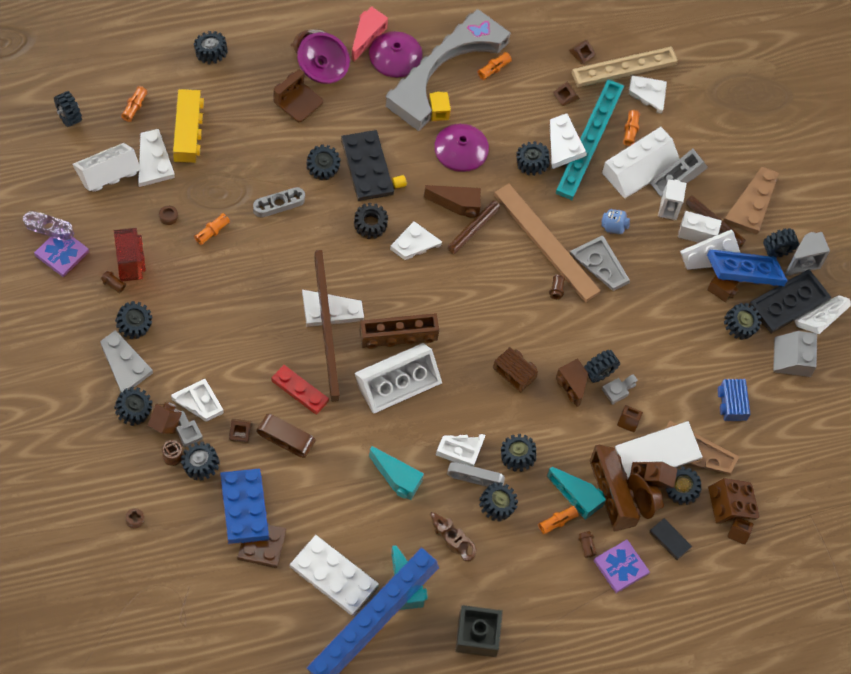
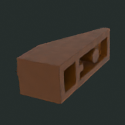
M425 185L424 198L460 216L474 217L479 215L481 188Z

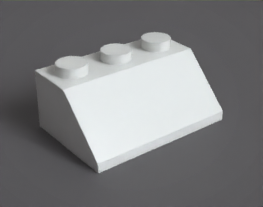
M124 143L73 164L85 188L93 192L102 189V186L108 183L115 184L119 182L122 177L134 176L137 174V171L141 170L134 149Z

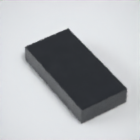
M665 518L649 532L676 560H679L692 548V545Z

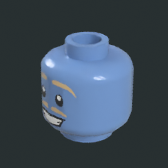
M609 209L607 213L603 214L602 227H604L606 232L623 234L625 229L629 228L630 218H627L625 211Z

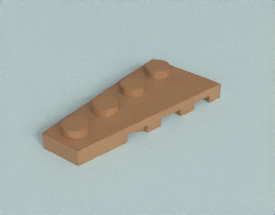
M761 167L727 214L724 222L758 234L779 173Z
M669 421V423H668V425H667L666 428H669V427H672V426H675V425H678V424H676V423H674V422H672V421ZM693 433L702 454V459L687 464L730 475L739 456Z

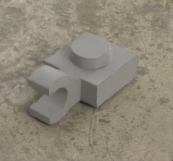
M634 374L623 382L617 378L604 385L602 390L613 405L629 395L628 390L635 387L638 380Z
M181 411L182 414L178 422L179 427H176V431L184 447L202 440L203 436L195 420L189 422L184 411Z

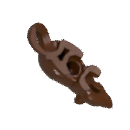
M431 512L430 515L435 527V533L440 534L444 538L447 547L453 553L461 554L463 561H472L476 556L477 550L475 544L470 541V538L466 537L461 528H454L453 521L450 518L445 519L435 512ZM469 545L473 550L471 555H467Z

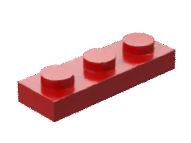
M285 365L271 378L274 384L315 415L329 402L327 396Z

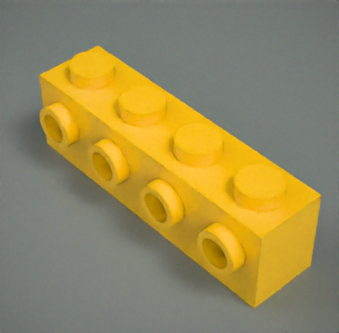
M178 89L173 148L174 162L196 163V157L200 156L201 145L198 144V140H201L202 129H199V124L203 123V113H200V109H204V98H201L200 90Z

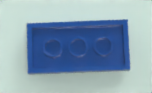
M709 249L707 254L718 279L770 284L772 286H785L788 281L776 257Z
M260 468L220 472L228 544L269 540Z

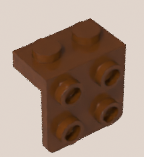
M300 69L295 73L289 74L287 79L283 83L277 84L273 90V102L298 123L305 120L323 104V99L304 84V72Z
M723 478L708 486L716 523L723 524L734 517L752 520L759 518L754 488L750 482Z

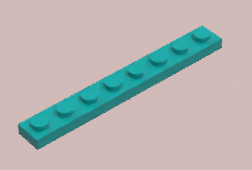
M609 79L607 80L580 138L587 156L569 162L555 194L573 200L620 98L624 85Z

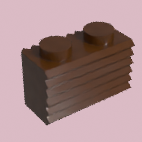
M509 347L494 361L493 369L520 393L537 378V367L532 362H527L523 358L522 353L517 349L513 350Z

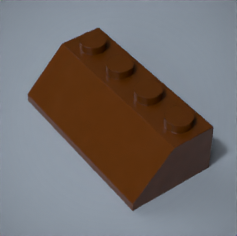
M600 444L595 445L589 461L598 487L605 495L606 501L604 505L613 531L637 526L641 515L639 508L634 505L633 491L628 488V477L621 468L622 460L620 455L616 453L613 447Z

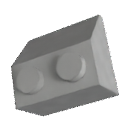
M810 232L804 236L785 272L786 276L799 274L808 269L811 271L821 269L830 252L822 232Z
M796 331L775 337L773 372L811 377L817 363V334Z

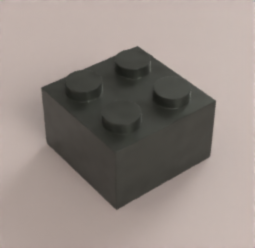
M462 605L459 613L455 652L496 657L499 651L503 610Z

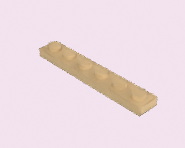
M667 47L572 70V75L577 87L604 82L608 79L613 80L677 64L678 60L672 47Z

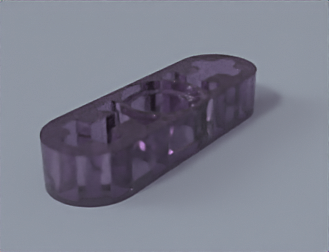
M36 211L27 212L23 217L24 224L28 230L63 241L69 240L74 236V230L70 222ZM53 223L51 228H44L46 224Z

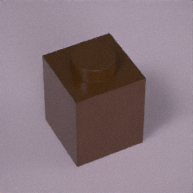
M715 275L707 290L726 303L730 297L733 299L737 294L739 281L718 279L717 275Z
M165 402L164 404L156 403L148 426L163 434H174L182 412L176 409V405L170 402Z

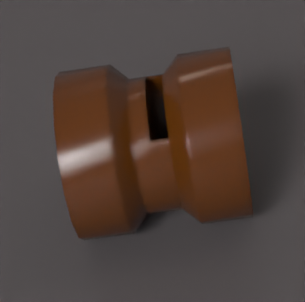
M176 440L165 442L162 447L164 462L169 466L178 465L182 461L181 456L183 455L181 444Z

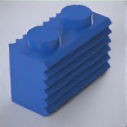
M724 379L721 385L718 386V397H721L722 400L720 414L723 415L724 421H747L750 416L746 379Z

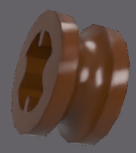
M137 508L130 509L126 513V524L131 528L142 526L144 522L143 512ZM135 514L137 515V518L141 519H137V522H133V519L129 518H132V515Z

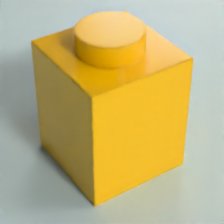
M448 92L430 93L428 103L432 110L431 121L449 120L451 109Z

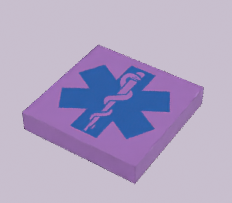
M59 228L34 254L47 266L64 277L89 253V249L62 228Z
M628 540L594 558L595 564L615 593L650 573Z

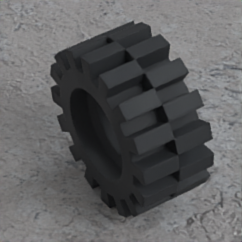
M368 203V206L363 204L362 208L359 207L354 218V228L357 229L358 234L362 233V237L368 235L367 239H371V236L376 239L377 235L381 237L383 232H386L388 215L386 210L383 211L382 206L378 208L377 203L372 206V203ZM370 216L378 219V223L376 225H368L364 222V219Z

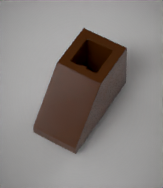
M578 358L560 367L556 375L558 385L565 389L570 402H574L576 407L581 404L588 377V372Z
M632 462L630 475H640L647 484L658 488H674L677 468L665 462Z

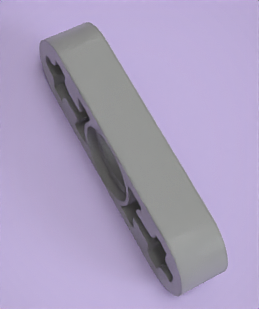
M296 187L259 198L253 204V212L258 217H266L301 206L305 202V192L301 188ZM282 199L284 204L277 206L274 204V201ZM262 205V207L265 208V210H261L259 206Z
M457 462L450 463L447 472L448 476L454 479L486 487L493 483L498 485L499 482L504 485L505 476L500 473Z

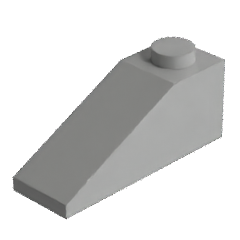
M692 149L650 182V184L662 197L668 179L687 183L706 170L708 166L696 151Z

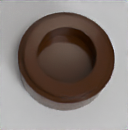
M164 206L159 211V219L165 225H172L178 220V211L173 206Z

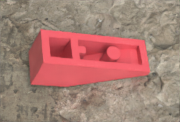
M373 7L368 11H364L360 16L352 49V61H355L387 29L388 17Z

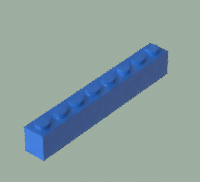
M421 547L307 667L310 674H339L439 569L437 561Z

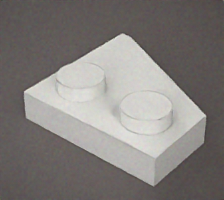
M632 76L629 95L641 100L647 106L650 104L657 109L658 113L662 114L667 82Z
M413 222L391 245L390 250L402 259L407 260L416 254L425 253L430 248H439L442 241L416 222Z
M206 379L171 395L173 401L204 421H209L223 414V408Z
M479 434V437L469 438L468 435H459L457 437L443 436L436 455L453 462L474 467L485 435Z

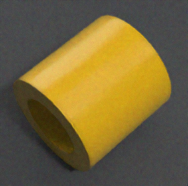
M404 175L392 178L395 189L407 186Z

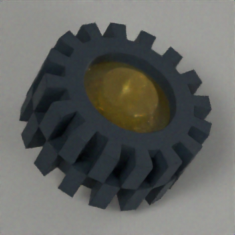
M681 467L680 470L677 468L674 488H666L668 497L672 498L674 503L679 502V505H683V503L689 505V502H695V499L699 498L702 490L699 475L689 467L688 469Z

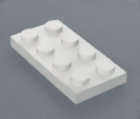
M317 535L313 537L290 564V568L352 616H354L379 585V583Z

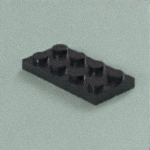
M377 130L341 136L357 200L363 201L394 195L393 185Z
M808 269L788 280L785 286H777L750 302L749 306L752 305L754 307L753 311H758L756 315L761 316L760 320L772 334L831 299V296L811 270Z

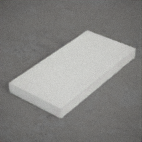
M689 421L615 446V450L622 460L623 471L626 472L628 478L630 477L632 462H665L676 468L702 459V454Z

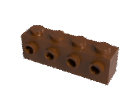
M437 313L360 320L362 348L374 349L378 346L393 347L397 344L413 345L418 342L432 343L438 341L439 324Z

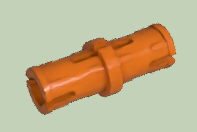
M504 52L495 60H490L488 65L478 70L479 77L485 80L493 73H498L503 66L512 61L511 56Z
M138 86L132 98L128 99V105L121 114L122 119L127 122L132 121L137 110H140L142 107L141 103L147 95L148 91L145 88Z
M637 110L629 111L628 121L625 124L624 129L626 132L623 143L627 146L635 143L636 133L639 131L638 121L640 113Z
M222 213L212 223H207L206 227L194 236L195 240L200 245H203L212 236L218 235V231L230 223L229 218H224L226 215Z
M571 505L559 513H553L552 517L538 523V526L545 535L557 527H563L564 523L578 517L579 514L577 509Z

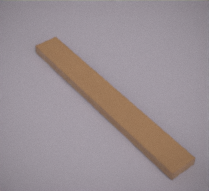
M510 184L505 185L494 193L497 200L558 272L565 277V280L585 303L600 294L601 290Z

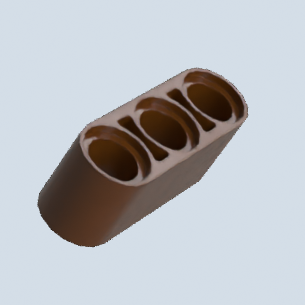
M266 414L256 430L264 439L301 458H306L316 442L315 438L272 414Z

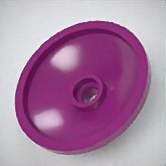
M398 31L379 35L372 42L369 50V58L373 67L381 74L393 78L408 76L414 67L417 68L420 65L423 56L422 48L418 41L409 34Z
M317 32L307 36L299 45L297 52L299 66L311 80L321 84H332L342 79L347 73L350 65V56L346 46L337 37L328 33Z
M453 124L439 132L435 140L434 150L437 159L448 169L457 172H468L479 168L486 161L489 144L485 135L479 129L468 124Z

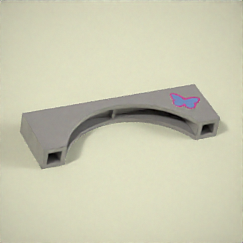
M478 9L473 14L470 13L466 17L465 22L458 24L451 35H447L440 46L437 45L428 57L425 56L417 68L414 67L410 71L408 77L401 79L397 87L387 93L386 107L420 131L431 119L432 110L427 100L426 86L433 72L448 59L463 53L484 51L498 54L509 43L510 32Z

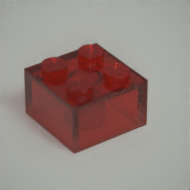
M137 228L114 230L119 279L122 282L143 279L142 272H146L142 235L137 234Z

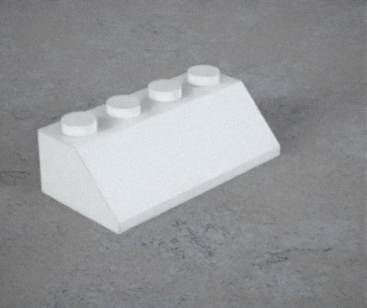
M660 127L607 160L602 174L626 199L648 185L679 160L673 139Z
M424 343L354 373L359 389L373 414L442 383L433 351Z

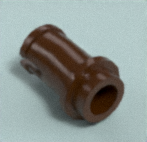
M106 271L101 277L104 285H109L119 294L126 287V283L114 276L112 271Z
M557 274L553 276L552 288L549 290L552 299L559 300L564 295L563 285L565 277L563 275Z
M591 531L580 533L578 540L581 541L584 557L596 556L597 552L592 539L594 535L591 534Z

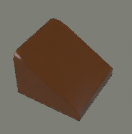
M588 40L581 41L569 50L581 64L596 55Z
M568 82L553 92L562 106L580 98Z
M625 405L617 426L635 432L643 412Z
M232 419L229 440L249 442L252 421Z
M735 517L728 533V538L745 545L754 524Z

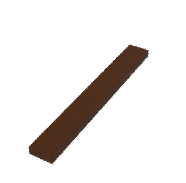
M316 250L314 262L330 398L332 402L339 401L340 395L322 250Z

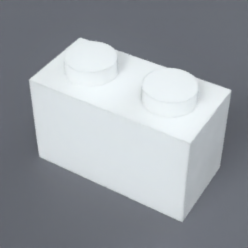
M668 179L661 199L658 217L677 220L684 201L686 183Z
M685 211L678 237L697 243L703 242L719 234L721 220Z

